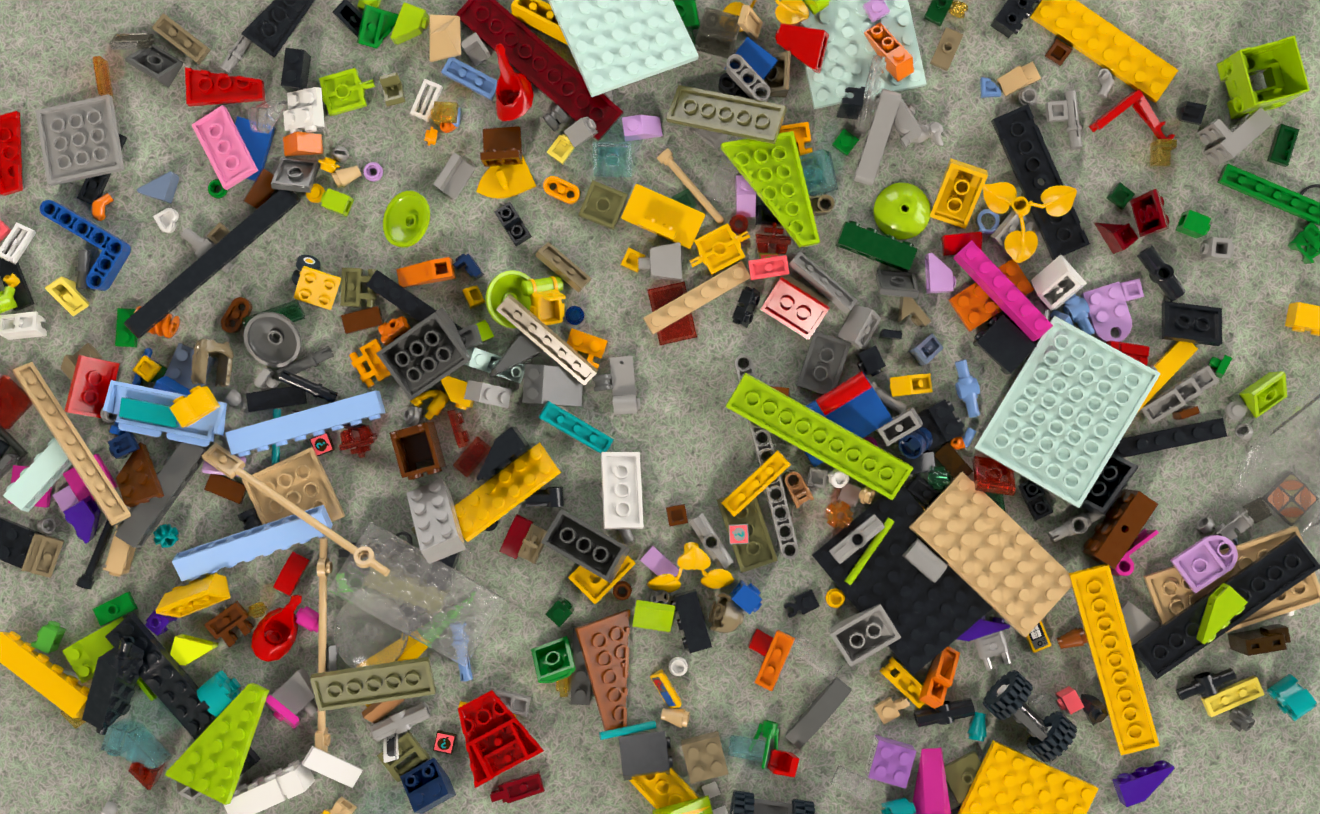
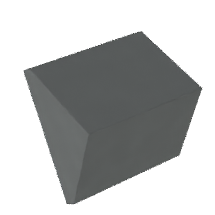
M152 43L125 58L127 63L168 88L183 66L182 61Z

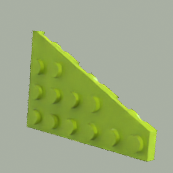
M794 132L779 133L775 144L752 139L721 143V150L797 245L805 247L819 244L820 239Z
M249 683L166 771L165 776L224 805L230 804L269 690L255 683Z

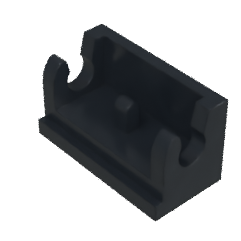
M848 87L845 89V92L853 93L854 97L842 98L836 117L857 120L863 107L865 87Z

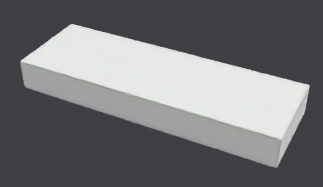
M314 746L310 748L302 762L303 766L351 788L354 787L363 771L361 768Z

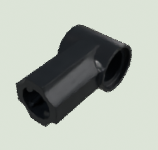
M563 487L538 489L525 499L526 507H563Z

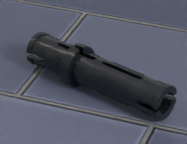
M284 369L278 380L308 392L315 398L319 397L331 403L335 402L338 392L323 387V384L313 383Z

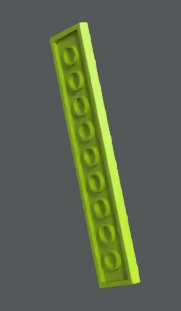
M746 372L725 405L726 408L891 500L894 499L913 470V467Z

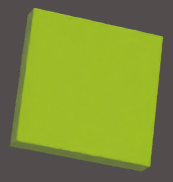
M636 600L632 627L670 632L675 606Z

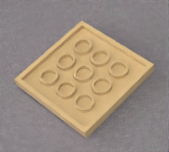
M313 447L252 475L303 511L324 505L331 522L345 517L343 509ZM242 479L262 525L294 515L288 509Z

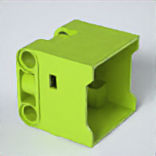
M1295 35L1275 42L1238 50L1216 64L1220 81H1225L1230 101L1227 102V107L1231 120L1251 115L1261 107L1264 111L1281 107L1310 91ZM1265 70L1263 75L1267 88L1253 91L1249 76Z

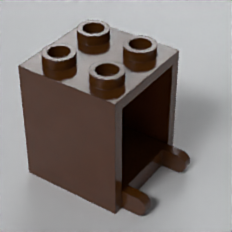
M425 422L389 433L402 478L408 477V480H414L424 477L423 473L427 472V475L442 472V467H446L434 422ZM433 458L435 465L417 469L416 463Z

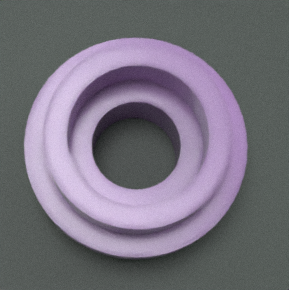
M368 163L364 167V176L367 180L376 182L382 178L383 169L378 163ZM376 169V175H371V170Z

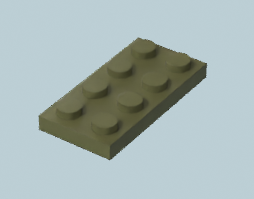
M728 496L716 499L728 535V525L748 524L749 544H732L741 573L778 561L757 498L755 497L735 517L721 503Z

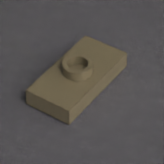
M946 27L930 64L947 71L963 34Z

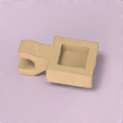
M905 695L895 701H892L891 697L876 704L874 708L883 724H886L901 716L898 710L910 706V703Z

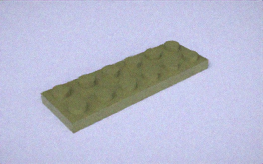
M678 85L666 120L669 123L775 144L787 108L785 105Z
M429 657L311 674L310 677L319 711L436 694Z

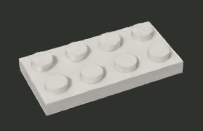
M602 452L601 474L604 529H643L640 452Z

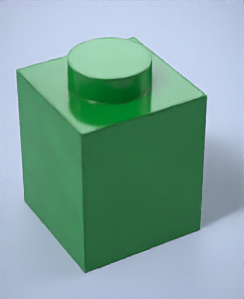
M1192 210L1185 211L1181 214L1175 231L1196 239L1203 237L1210 230L1211 225L1209 223L1211 218Z

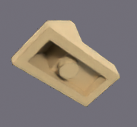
M1032 61L1022 67H1016L998 78L997 81L1006 97L1039 81L1041 77Z

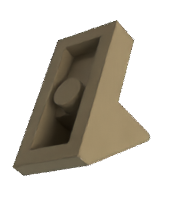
M900 296L897 322L902 321L909 314L912 315V322L916 326L920 325L921 328L931 322L912 297Z
M91 343L84 345L74 355H65L61 370L71 381L78 355L98 359L103 358Z

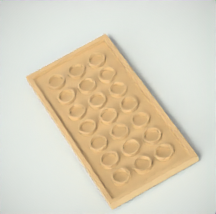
M963 472L957 475L909 527L1023 637H1027L1072 587L1069 572Z
M1292 526L1235 545L1238 553L1235 566L1197 593L1191 590L1175 566L1143 576L1161 625L1293 534L1297 535L1303 542L1298 527ZM1229 548L1220 550V553L1226 554ZM1315 572L1227 632L1319 603L1320 584Z

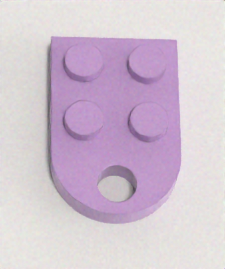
M1120 282L1081 293V297L1089 305L1090 312L1088 313V318L1098 339L1103 342H1119L1129 335L1132 328V319ZM1113 327L1119 330L1117 338H1113L1110 334Z
M1209 535L1170 561L1191 590L1197 593L1229 572L1237 562L1238 553L1235 545L1228 538L1220 535ZM1222 544L1229 546V551L1226 554H1221L1219 551Z

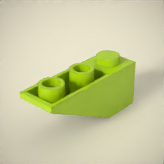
M1222 583L1208 598L1196 639L1204 645L1213 641L1216 633L1220 629L1226 628L1231 622L1230 619L1240 614L1248 602L1231 586Z

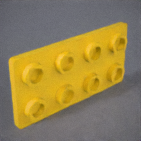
M636 184L621 218L674 243L680 242L681 246L691 249L705 214Z

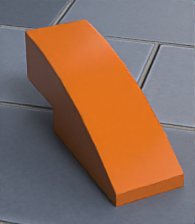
M948 646L935 657L918 700L934 709L943 705L947 688L952 686L960 652Z

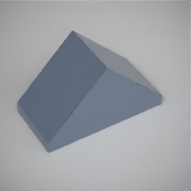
M170 171L139 187L137 191L147 197L172 204L179 176Z
M931 333L911 348L909 352L916 362L922 366L929 363L943 349V346L934 334Z

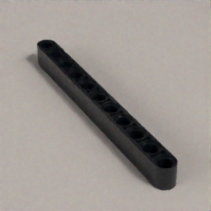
M279 190L124 322V325L138 339L145 335L295 207L301 199L293 191Z

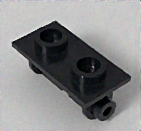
M746 286L745 289H742L738 300L744 306H736L732 316L733 323L741 324L745 328L752 322L754 317L753 311L760 302V292L755 288L752 289Z

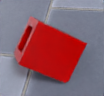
M772 749L767 768L773 774L795 778L799 758L794 753Z

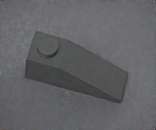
M520 332L489 375L493 377L538 356L543 350L525 334Z

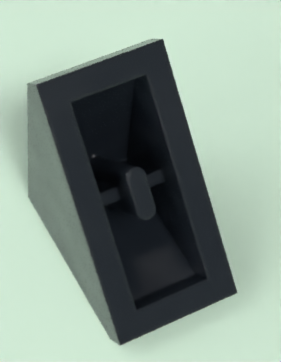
M343 0L335 8L333 14L358 38L363 15L348 0Z

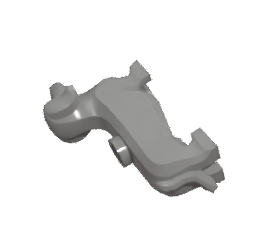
M881 93L876 95L878 99H876L874 102L875 106H877ZM901 98L894 119V125L898 133L903 136L899 140L903 148H908L910 143L921 144L929 138L937 146H944L941 137L944 132L943 126L939 122H931L926 125L919 124L914 117L916 113L911 105L907 106Z

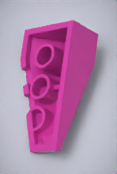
M942 747L923 748L921 750L913 796L916 814H951Z

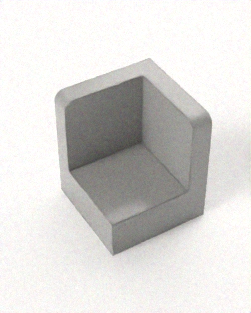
M476 32L461 42L463 50L474 66H478L491 57L488 49Z

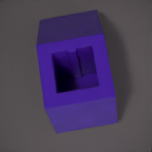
M89 495L63 511L66 521L72 524L76 530V535L85 544L95 537L101 513Z

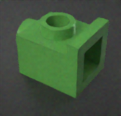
M49 621L47 625L40 628L37 633V641L32 642L30 646L46 653L54 652L58 649L66 629L60 627L61 624L56 621Z

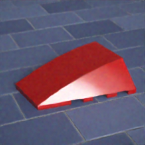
M493 690L457 708L462 732L465 736V745L469 754L475 788L544 751Z

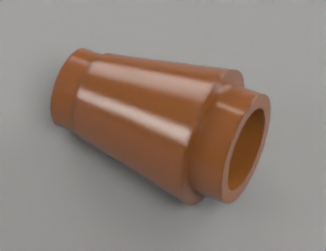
M1077 627L1056 638L1060 649L1084 646L1085 643H1088L1083 628L1077 629Z

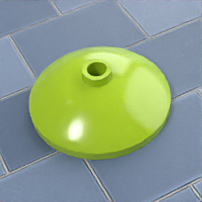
M895 183L886 187L876 198L873 208L874 220L878 228L884 234L894 236L897 240L910 239L920 234L927 226L931 214L930 203L925 193L909 183ZM902 206L907 207V212L902 211Z
M404 191L390 201L383 217V231L386 239L392 245L407 248L416 244L423 237L430 221V208L425 197L415 191Z
M515 270L505 271L495 276L488 285L486 291L487 309L491 317L504 327L516 328L496 310L509 294L530 311V296H524L521 291L522 281L531 279L525 273Z

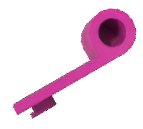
M1142 530L1115 569L1110 568L1111 574L1114 576L1130 575L1134 571V563L1129 555L1159 534L1157 530Z

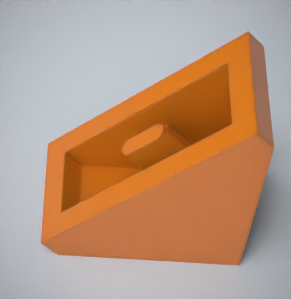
M296 131L283 137L285 157L323 154L321 134Z

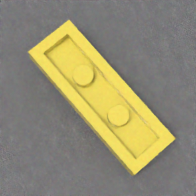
M1253 675L1220 689L1215 695L1201 697L1208 716L1213 717L1265 694L1258 678Z

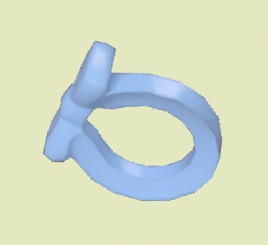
M990 209L981 211L976 219L977 226L979 227L978 232L982 231V234H993L999 226V215ZM986 213L992 214L995 218V224L991 229H985L981 223V217Z

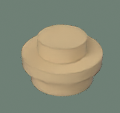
M868 486L862 488L859 493V499L862 504H871L875 497V490Z

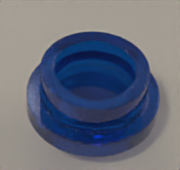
M571 306L567 309L565 317L570 324L578 325L584 320V311L580 307Z

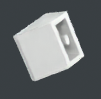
M1059 255L1031 280L1038 297L1051 311L1059 308L1087 284L1062 255Z

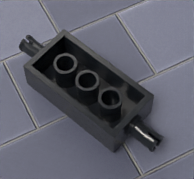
M123 636L120 644L100 656L97 660L82 720L96 727V732L100 735L109 733L110 725L120 716L127 714L131 707L130 701L135 693L134 687L139 679L138 673L143 664L142 659L145 652L133 645L134 638L131 636Z

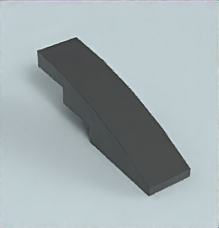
M836 677L812 701L811 706L787 731L785 738L800 749L830 718L852 689Z

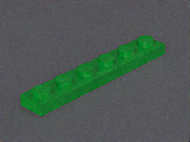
M1224 165L1217 183L1320 226V202L1233 165Z

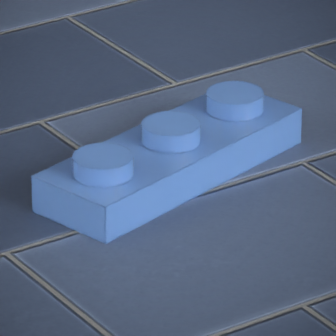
M454 57L448 58L441 71L444 76L493 101L496 95L497 80Z

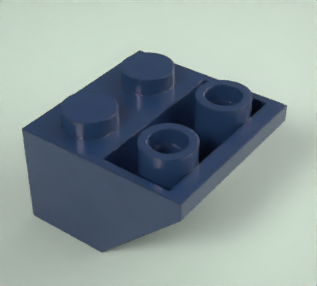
M435 758L400 776L414 813L423 814L456 796L448 775Z

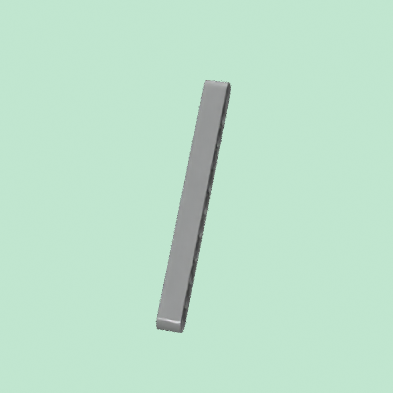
M746 354L739 355L734 361L738 383L745 372L756 378L751 358ZM741 358L748 361V366L745 369L738 366V360ZM748 420L760 467L765 463L761 459V454L764 451H768L771 456L775 453L771 435L768 430ZM760 432L766 435L764 443H759L756 439L757 434ZM779 475L765 488V493L779 550L785 558L794 559L799 553V548L781 476ZM772 489H779L780 496L777 499H772L770 496ZM782 507L785 513L782 517L778 518L775 515V510ZM783 526H788L789 533L786 536L780 535V528ZM787 545H793L794 551L790 555L784 552Z

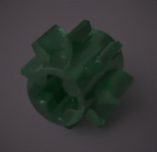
M934 466V471H929L928 483L929 485H934L933 489L944 490L945 486L950 485V471H945V467Z

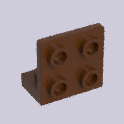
M519 126L483 129L484 152H480V159L485 167L523 164L521 128Z

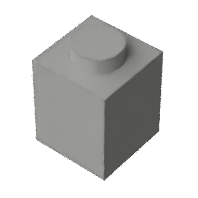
M588 116L579 119L564 130L573 147L581 146L598 133L596 124Z

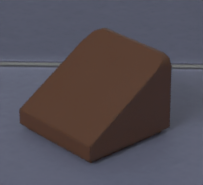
M1056 38L1045 54V57L1061 66L1073 48Z

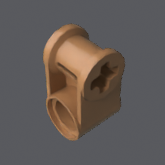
M790 470L784 474L783 482L796 508H799L801 504L808 500H814L812 493L799 473ZM796 475L797 482L790 485L788 483L789 476Z

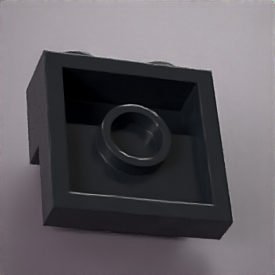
M942 399L917 413L923 422L921 427L929 430L933 438L932 445L927 451H931L964 433L962 430L964 424L959 417L955 418L953 414L955 409L950 401L946 402L945 399Z

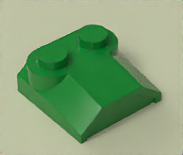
M567 636L531 649L539 683L556 682L569 677L576 670L573 658L574 652Z

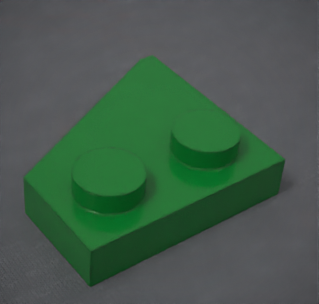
M365 4L357 43L377 49L383 42V39L392 31L399 14Z

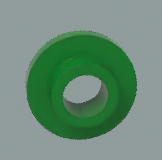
M219 179L211 181L208 185V192L214 198H223L228 190L222 187ZM218 186H221L220 192H216Z

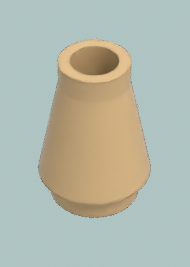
M357 165L335 170V173L331 174L338 188L342 186L344 188L362 176Z
M663 708L661 720H665L680 728L688 726L690 712L686 711V709Z

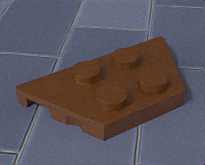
M141 442L138 444L140 449L131 454L116 477L123 502L130 508L140 503L150 502V498H162L164 496L148 449Z

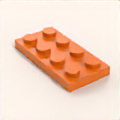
M1013 259L998 267L1024 296L1034 290L1019 265ZM976 282L949 299L952 307L969 332L1002 311Z

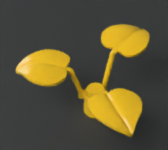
M753 0V1H752V3H751V5H750V7H751L752 9H753V7H754V5H755V3H756L757 0ZM775 0L776 4L779 5L775 10V16L780 23L794 25L808 19L809 11L802 0H781V2ZM741 2L728 4L723 10L719 25L729 32H743L744 30L737 22L744 4Z
M999 182L984 184L983 186L984 200L992 212L1004 214L1008 211L1009 206H1011L1019 216L1021 231H1012L1006 236L1004 242L1006 252L1016 263L1029 259L1038 246L1036 233L1033 231L1025 232L1023 216L1029 213L1030 206L1046 207L1049 215L1055 217L1063 216L1072 208L1077 194V190L1073 187L1053 186L1041 194V201L1044 204H1037L1032 201L1028 202L1025 197H1017L1016 188L1010 183Z
M688 542L684 545V554L677 560V564L680 567L677 576L662 574L650 580L647 586L655 591L665 590L668 593L674 592L681 586L678 580L683 569L701 570L704 576L701 578V583L705 587L712 589L726 587L733 583L735 578H733L729 571L724 569H714L707 573L705 569L711 564L710 558L699 548L697 543Z

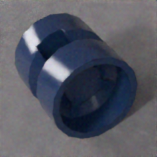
M920 427L900 439L899 450L906 458L915 459L932 445L933 438L929 430Z

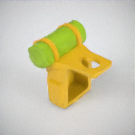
M549 276L547 278L522 281L521 291L523 295L530 296V312L545 325L563 322L565 312L564 303L561 299H566V295L560 293L563 290L562 278L559 276Z

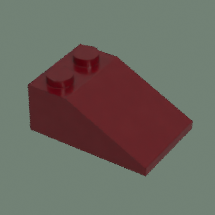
M1153 189L1130 200L1140 237L1169 229V217L1164 211V199L1160 196L1157 189Z

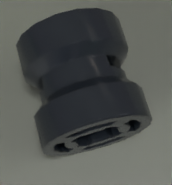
M255 508L248 509L237 515L244 524V531L262 525L257 517Z

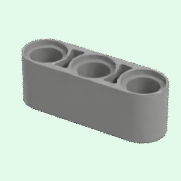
M733 54L729 56L726 63L727 74L750 99L767 102L770 96L769 86L740 55ZM736 62L740 67L733 69L730 67V64ZM746 76L751 77L753 82L745 83L743 78ZM764 91L766 96L760 98L756 95V92Z

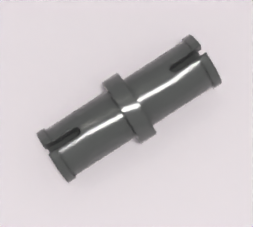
M78 250V267H75L78 289H90L86 284V277L91 270V251Z

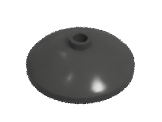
M276 312L259 313L249 320L244 330V342L248 352L254 359L266 366H286L292 363L301 351L302 340L298 328L289 318Z

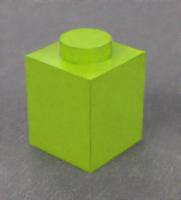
M328 188L321 197V206L347 217L354 199Z

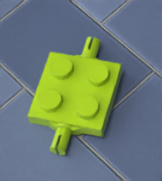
M356 68L319 78L322 102L326 104L330 116L366 107L365 90L375 87L373 79L362 82Z

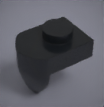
M1184 101L1176 109L1177 119L1181 122L1201 125L1207 105Z
M1081 694L1080 700L1084 705L1082 709L1088 721L1093 726L1096 723L1102 722L1108 716L1105 705L1093 695Z

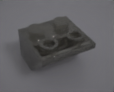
M706 7L698 30L695 49L728 59L735 52L741 28L737 23L739 16Z

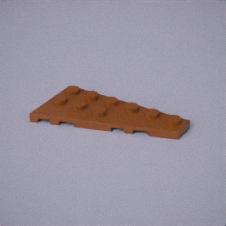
M629 609L575 628L604 731L627 726L626 696H628Z

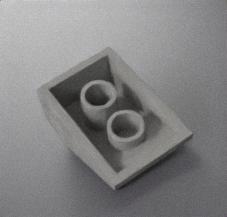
M881 604L846 618L829 628L830 635L850 667L901 638Z

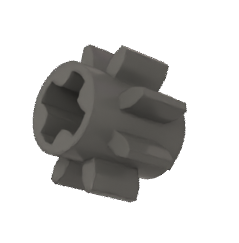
M1237 707L1229 715V719L1232 721L1230 725L1239 732L1242 729L1248 731L1255 723V720L1252 718L1254 714L1245 707L1242 710Z

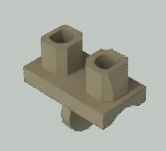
M531 524L526 537L522 541L523 544L518 556L536 564L544 547V544L541 542L548 531L535 524Z

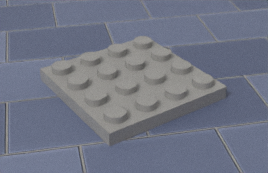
M108 94L35 110L48 185L54 186L125 170L112 96Z

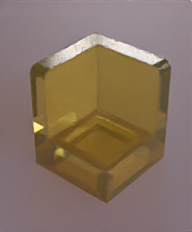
M1157 139L1150 144V166H1170L1171 150L1177 147V139Z

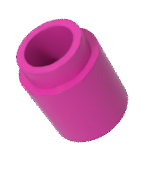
M308 606L305 608L301 607L295 615V618H297L296 623L311 632L315 631L318 633L319 613Z

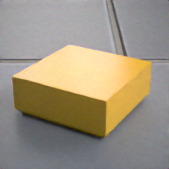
M628 247L620 265L638 273L640 270L638 269V258L646 257V255Z
M144 355L133 368V371L147 382H151L162 367L147 355Z

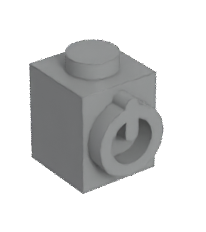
M1212 237L1204 240L1200 246L1201 260L1216 262L1230 260L1234 254L1232 239Z

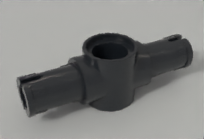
M1232 668L1216 674L1202 672L1193 677L1194 680L1191 681V684L1176 689V693L1181 701L1194 695L1209 697L1217 694L1218 688L1222 684L1237 679V676Z

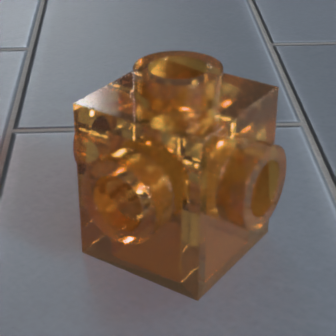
M837 501L831 502L824 511L826 512L824 517L828 519L826 523L835 529L837 527L842 529L844 526L848 527L853 520L852 515L854 514L850 511L851 506L844 501L840 503ZM839 512L844 514L841 519L837 518Z

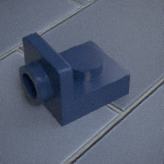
M462 254L455 259L456 262L453 266L456 269H460L466 264L465 269L471 277L474 275L476 278H480L484 275L470 254Z
M126 432L108 441L109 451L116 459H124L127 457L126 455L140 449L132 432Z

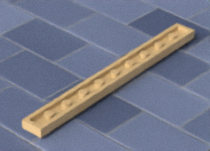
M33 362L13 369V373L110 524L114 525L131 517V513Z

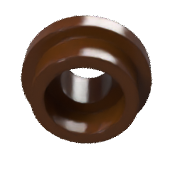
M619 581L614 585L613 595L618 600H626L631 596L632 588L628 582ZM620 587H624L626 589V592L624 594H621L619 592Z

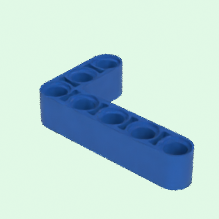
M51 200L43 201L40 205V212L43 216L102 250L86 277V284L95 290H108L130 255V245L64 205ZM55 207L54 212L51 214V209ZM71 216V221L67 223L68 218ZM85 226H88L87 232L84 233ZM104 235V241L100 243V238ZM118 245H120V246H121V249H120V251L117 253V252H116V248H117ZM110 261L111 266L109 269H107L106 265ZM98 278H101V283L97 285Z

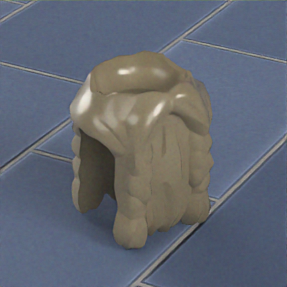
M200 339L195 344L192 356V384H205L208 356L211 354L218 358L215 387H228L233 366L232 360L234 358L229 342L222 344L216 343L214 340Z

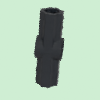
M1152 245L1137 255L1149 272L1151 281L1159 285L1170 302L1185 294L1186 290L1175 277L1173 268L1164 262ZM1160 269H1161V270L1163 271V273H1164V277H1163V278L1160 277V275H1159V270H1160Z
M970 698L953 702L944 701L943 705L936 709L929 706L914 710V718L918 727L937 723L939 725H946L955 722L956 719L975 716V708Z

